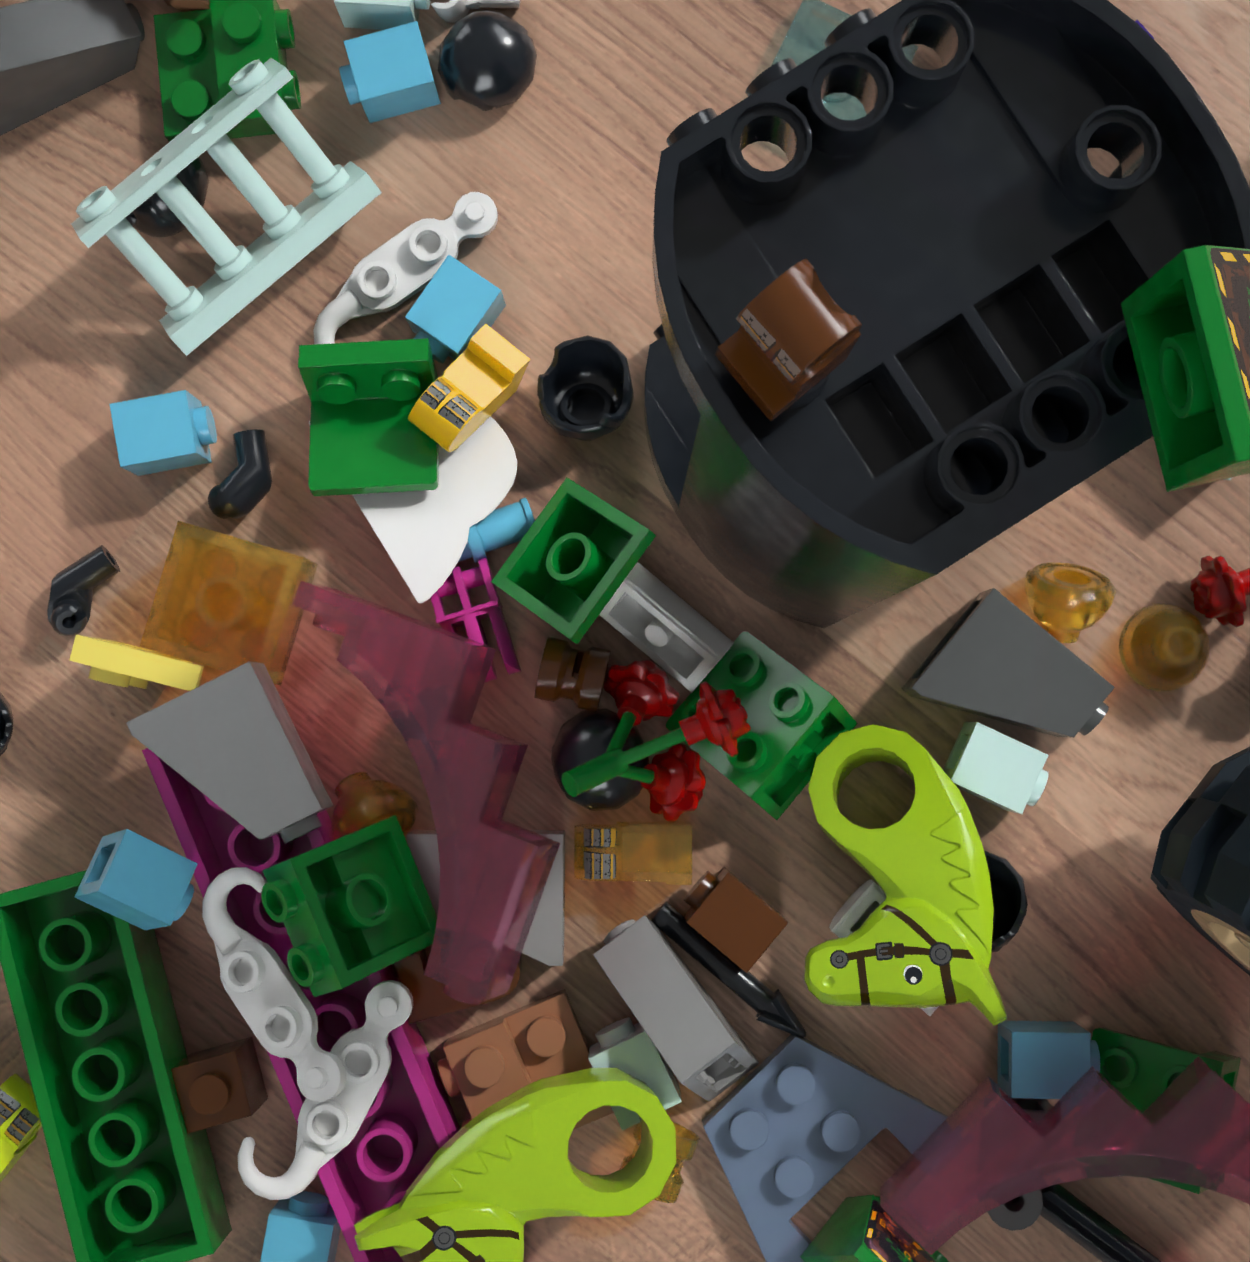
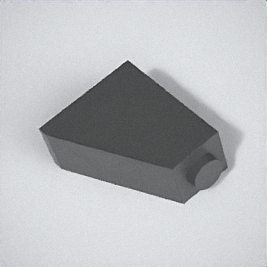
M29 0L0 7V136L134 70L140 42L145 38L142 19L136 7L132 3L126 4L124 0Z
M992 588L981 592L902 687V690L913 698L1056 737L1074 738L1078 732L1083 736L1087 735L1101 722L1109 709V706L1103 701L1115 687L1000 592Z

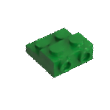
M209 0L210 9L153 15L164 135L169 142L233 90L229 86L230 79L248 63L259 59L264 64L272 58L288 69L286 49L295 48V32L289 9H280L276 0ZM288 70L294 78L279 89L277 93L292 111L301 109V93L296 71ZM255 109L226 134L230 139L276 133L258 110Z
M396 815L262 870L267 881L261 892L263 906L267 914L274 921L284 923L293 948L289 950L287 955L290 973L298 984L303 987H310L313 997L343 989L446 938Z

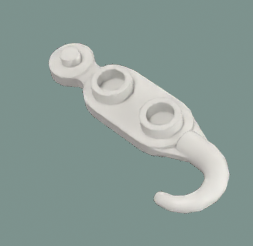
M480 192L465 194L457 201L454 211L448 219H421L364 257L354 267L352 274L336 299L331 301L318 315L313 330L314 344L335 343L334 339L338 328L350 319L388 312L425 288L448 255L457 259L458 248L463 240L467 238H482L489 235L495 229L498 221V212L494 201L488 195Z
M247 867L230 868L218 874L208 885L202 901V918L207 932L215 944L220 967V979L224 989L261 1045L270 1054L279 1058H288L294 1062L297 1070V1085L300 1092L307 1099L314 1102L331 1100L344 1089L346 1069L342 1060L336 1054L325 1051L318 1045L316 1036L318 1032V1017L312 1004L276 951L267 943L262 942L237 926L227 911V896L234 887L246 884L261 893L267 881L260 873Z
M388 980L375 985L368 993L365 1001V1024L360 1028L352 1029L343 1034L332 1047L330 1052L336 1054L342 1060L346 1069L344 1089L338 1096L328 1101L314 1102L307 1098L305 1099L298 1117L295 1158L286 1173L278 1177H270L261 1173L254 1164L253 1159L255 1140L252 1137L243 1139L238 1152V1171L244 1184L254 1194L269 1200H283L303 1192L314 1180L319 1169L348 1146L356 1136L390 1070L392 1055L388 1044V1034L393 1029L403 1025L412 1013L414 1006L413 996L404 984Z

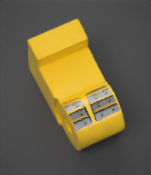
M485 324L470 339L467 348L443 371L442 376L437 378L424 391L412 408L408 420L451 453L465 442L517 391L530 358Z

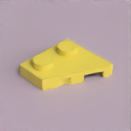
M83 635L75 636L69 661L91 666L89 679L127 688L133 686L147 689L148 682L152 681L191 691L199 687L204 666L193 664L191 661L174 655L118 641Z

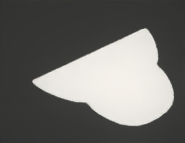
M489 417L465 442L451 453L439 445V485L435 490L352 494L419 604L429 600L444 584L455 568L468 542L470 527L491 514L504 500L514 483L518 463L515 451L506 433L492 417Z

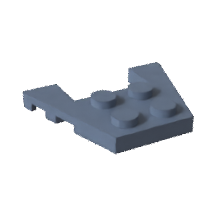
M792 1034L702 1120L705 1132L766 1262H804L800 1256L809 1246L811 1240L795 1225L791 1218L883 1128H887L932 1176L974 1136L963 1122L931 1108L920 1099L875 1078L864 1069L808 1039Z

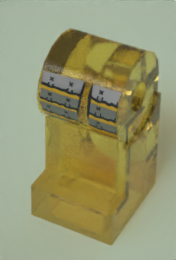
M617 821V824L575 825L574 878L589 881L666 882V884L692 885L691 821Z

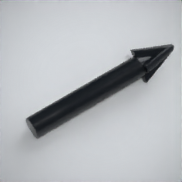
M668 902L663 904L651 921L757 1012L756 1017L758 1018L756 1020L797 1037H806L804 1027L779 989L772 992L749 971L748 973L744 972L686 923L685 917Z

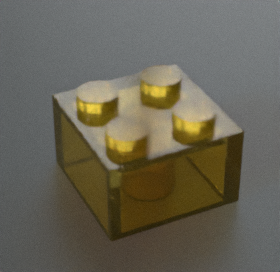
M178 521L140 647L225 672H229L249 661L263 663L275 685H282L318 564L298 555Z

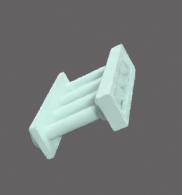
M272 58L264 64L257 59L241 68L229 81V86L233 90L110 191L107 186H103L88 195L76 209V213L80 217L71 223L79 239L88 248L106 235L167 303L165 308L167 314L159 321L170 339L186 356L382 193L367 172L353 162L349 161L343 167L341 164L333 165L278 95L277 91L294 77L284 65ZM255 109L258 110L314 181L311 185V189L314 192L296 207H293V205L284 206L226 134ZM205 151L208 152L265 221L263 225L265 232L246 248L243 245L235 246L176 177L178 173ZM154 193L163 200L216 262L214 266L216 273L197 289L195 286L186 287L125 218Z

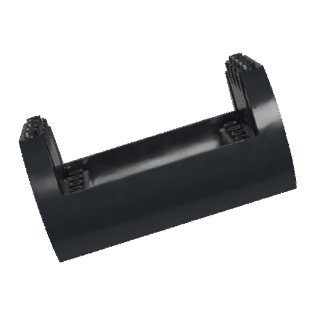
M902 0L878 16L875 15L871 8H867L855 13L839 24L826 38L824 44L827 48L798 66L792 58L775 63L749 84L745 91L748 96L747 98L718 116L712 108L702 110L683 121L668 136L666 142L669 147L661 151L654 198L652 263L656 300L662 324L653 332L657 340L649 346L645 371L644 416L647 441L653 465L663 491L691 538L705 557L726 579L746 595L769 609L796 621L824 629L937 575L1153 437L1121 302L1185 249L1202 245L1250 249V188L1239 161L1226 137L1185 75L1168 53L1138 23L1108 0ZM911 44H922L930 47L941 57L944 66L936 70L917 67L906 58L902 48ZM833 93H847L856 97L863 104L867 115L857 120L839 119L825 108L822 99ZM757 141L770 142L779 146L786 153L789 163L776 171H761L752 167L744 159L741 151L747 145ZM1101 148L1108 151L1118 160L1120 165L1109 177L1101 175L1092 167L1087 156V149ZM807 258L813 265L820 282L831 298L845 312L855 315L861 322L862 327L859 330L861 336L842 364L774 420L770 421L715 356V352L718 346L739 330L741 324L736 320L739 313L776 278L799 261Z

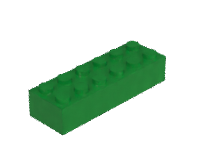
M87 870L1 893L0 962L76 1262H185L214 1254L232 1231L207 1131L203 1129L187 1133L171 1068L186 1058L187 1053L155 929L143 930L74 898Z

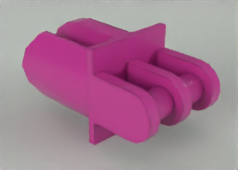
M486 558L478 560L479 567L463 572L460 566L455 567L452 571L453 575H450L430 598L436 615L435 620L441 626L460 690L473 687V682L456 628L465 625L483 681L486 683L497 679L493 658L481 623L482 619L490 617L497 645L508 674L521 672L502 611L503 606L500 602L496 586L491 582L493 576ZM485 585L490 602L473 607L468 590ZM458 593L463 610L447 615L442 598Z

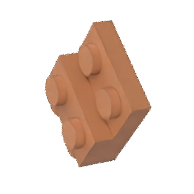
M565 989L448 1038L443 1046L446 1058L437 1062L440 1077L447 1093L451 1098L462 1094L471 1118L462 1121V1127L488 1107L539 1079L592 1068L588 1059V1043ZM602 1106L588 1112L575 1125L574 1129L614 1113L611 1106Z

